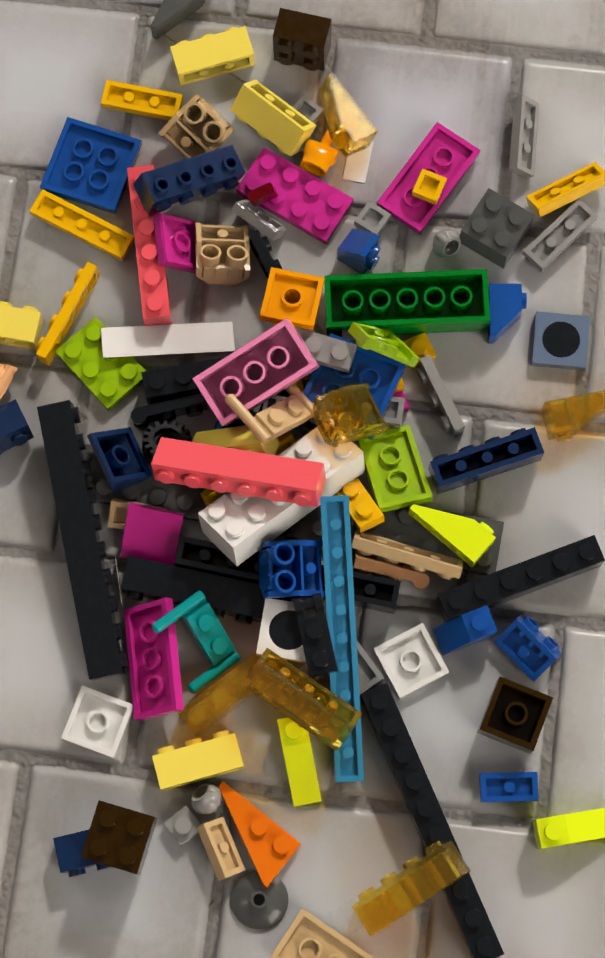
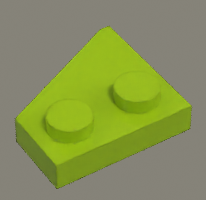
M353 322L348 330L356 339L355 343L365 350H373L411 367H415L420 359L389 329Z

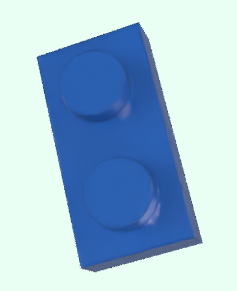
M537 772L479 774L480 803L539 801Z

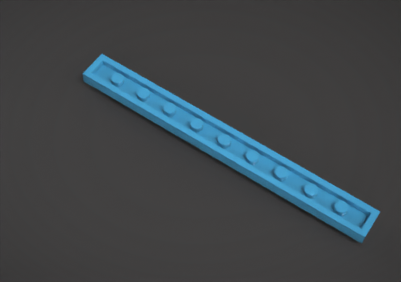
M349 495L321 496L326 615L338 672L330 673L335 781L357 782L364 781Z

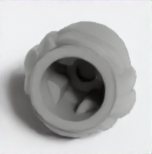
M445 229L435 234L433 247L436 255L451 257L460 250L461 239L458 231Z
M207 783L200 785L191 796L193 809L199 814L216 812L221 805L222 794L220 789L215 785Z

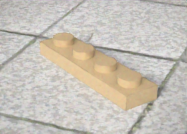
M358 530L355 531L352 548L356 549V552L365 556L375 554L383 557V560L389 563L398 564L402 562L409 564L416 571L425 572L430 570L437 572V575L444 579L451 580L453 577L460 579L463 560L367 532L360 534Z

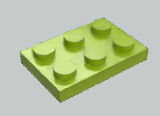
M94 317L56 349L55 353L98 401L110 411L143 383L141 372L146 370L133 356L103 357L101 328L106 327L97 317Z
M410 425L376 432L373 440L362 435L357 436L356 442L358 448L364 454L365 471L373 497L381 512L432 501L433 495Z

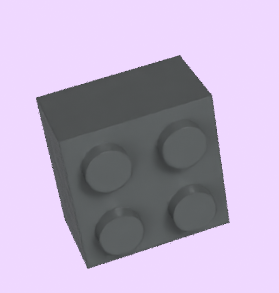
M488 188L460 231L461 244L504 269L529 231L534 214Z

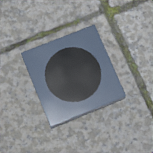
M536 311L531 366L585 371L590 316Z

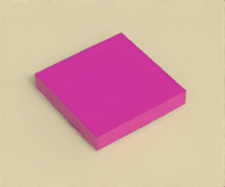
M160 212L153 215L159 266L196 274L195 222L197 221Z
M130 502L120 557L128 558V556L175 566L174 562L180 541L184 513Z

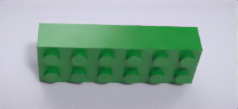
M487 269L324 276L327 336L332 333L342 337V330H349L353 322L389 329L395 335L422 334L424 332L488 331L491 320Z

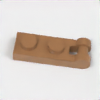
M353 548V568H356L360 573L372 574L374 572L382 574L387 579L398 580L400 578L413 581L414 586L420 589L425 588L429 584V577L426 571H416L409 564L402 562L398 564L389 563L383 560V557L375 554L365 556L359 554Z

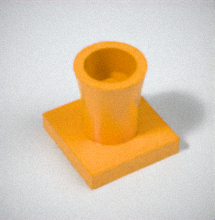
M271 267L261 307L260 320L272 322L273 326L288 318L294 327L313 331L325 278Z

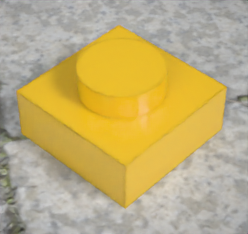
M422 169L413 188L412 196L437 205L447 178Z
M425 332L403 341L419 358L430 354L432 360L436 359L437 355Z

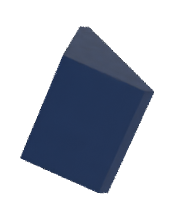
M130 427L87 435L113 494L152 476Z

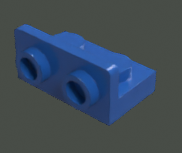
M522 614L494 642L534 682L562 653L558 650L560 647L554 639L549 636L545 637L538 630L540 627L534 619L529 616L525 617Z

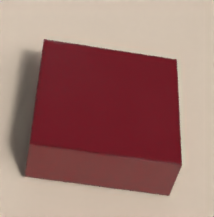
M269 182L249 191L247 196L250 203L256 207L278 197V193L272 183Z

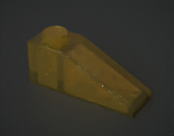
M332 72L328 73L319 89L330 138L342 154L347 157L368 148L378 131Z
M605 390L544 402L541 410L548 440L556 439L557 442L568 441L573 438V435H576L605 412Z

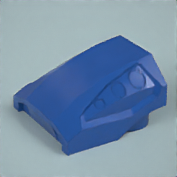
M283 540L263 542L259 553L258 567L259 587L264 599L286 597L311 598L313 597L312 594L321 593L322 598L325 597V591L322 588L321 547L323 546V541Z

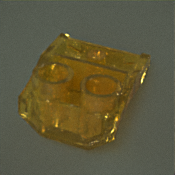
M368 383L344 386L337 390H331L327 394L316 396L313 401L314 421L325 443L337 447L342 443L380 435L388 431L390 426L388 423H385L371 396Z

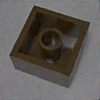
M280 8L273 33L274 60L283 65L294 64L303 66L310 71H324L331 46L332 19Z
M499 676L477 733L530 754L534 751L554 697Z
M99 800L81 858L140 875L157 818Z

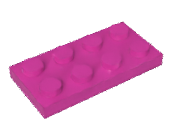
M437 122L377 201V206L420 235L480 155L481 150ZM422 169L447 178L437 205L412 196L413 188Z
M265 147L236 188L237 194L249 200L247 196L249 191L269 182L272 183L278 193V197L258 206L325 245L354 203L352 197Z
M162 598L124 610L134 720L143 721L184 710L175 622L160 633H155L152 630L153 623L174 609L172 598Z

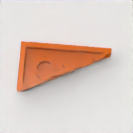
M222 781L218 788L221 791L224 804L233 818L236 830L248 851L251 862L257 870L262 886L267 889L300 847L301 843Z

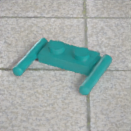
M200 590L152 624V630L155 633H160L182 617L207 661L212 665L210 669L188 684V690L191 693L198 692L241 659L212 607L206 601L205 595Z

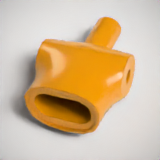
M327 129L321 142L312 139L307 140L300 167L303 170L323 177L328 169L335 165L339 150L330 147L336 135L333 130Z

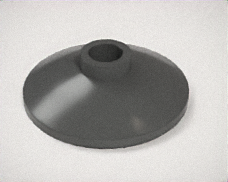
M257 871L245 874L236 882L231 894V906L234 915L242 924L252 929H267L277 924L283 918L288 907V892L284 883L277 876L267 889L262 886ZM257 894H262L265 897L264 904L260 906L254 903V897Z

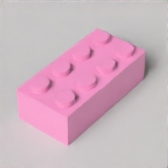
M286 318L192 379L220 424L228 426L239 419L225 402V397L228 394H234L250 412L320 366L291 320Z

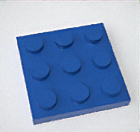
M67 117L40 188L53 195L116 214L128 183L127 168L134 167L142 141Z
M330 333L329 337L356 344L335 334ZM357 345L349 373L319 365L320 367L312 372L303 393L319 410L316 417L328 420L335 425L373 440L404 373L406 364L373 350H365Z

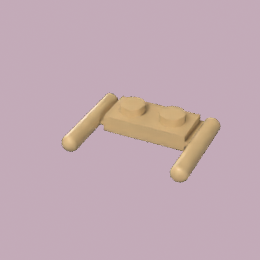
M295 383L285 389L291 395L290 397L262 410L254 417L234 394H228L225 397V402L262 444L303 424L309 418H314L319 413V410Z

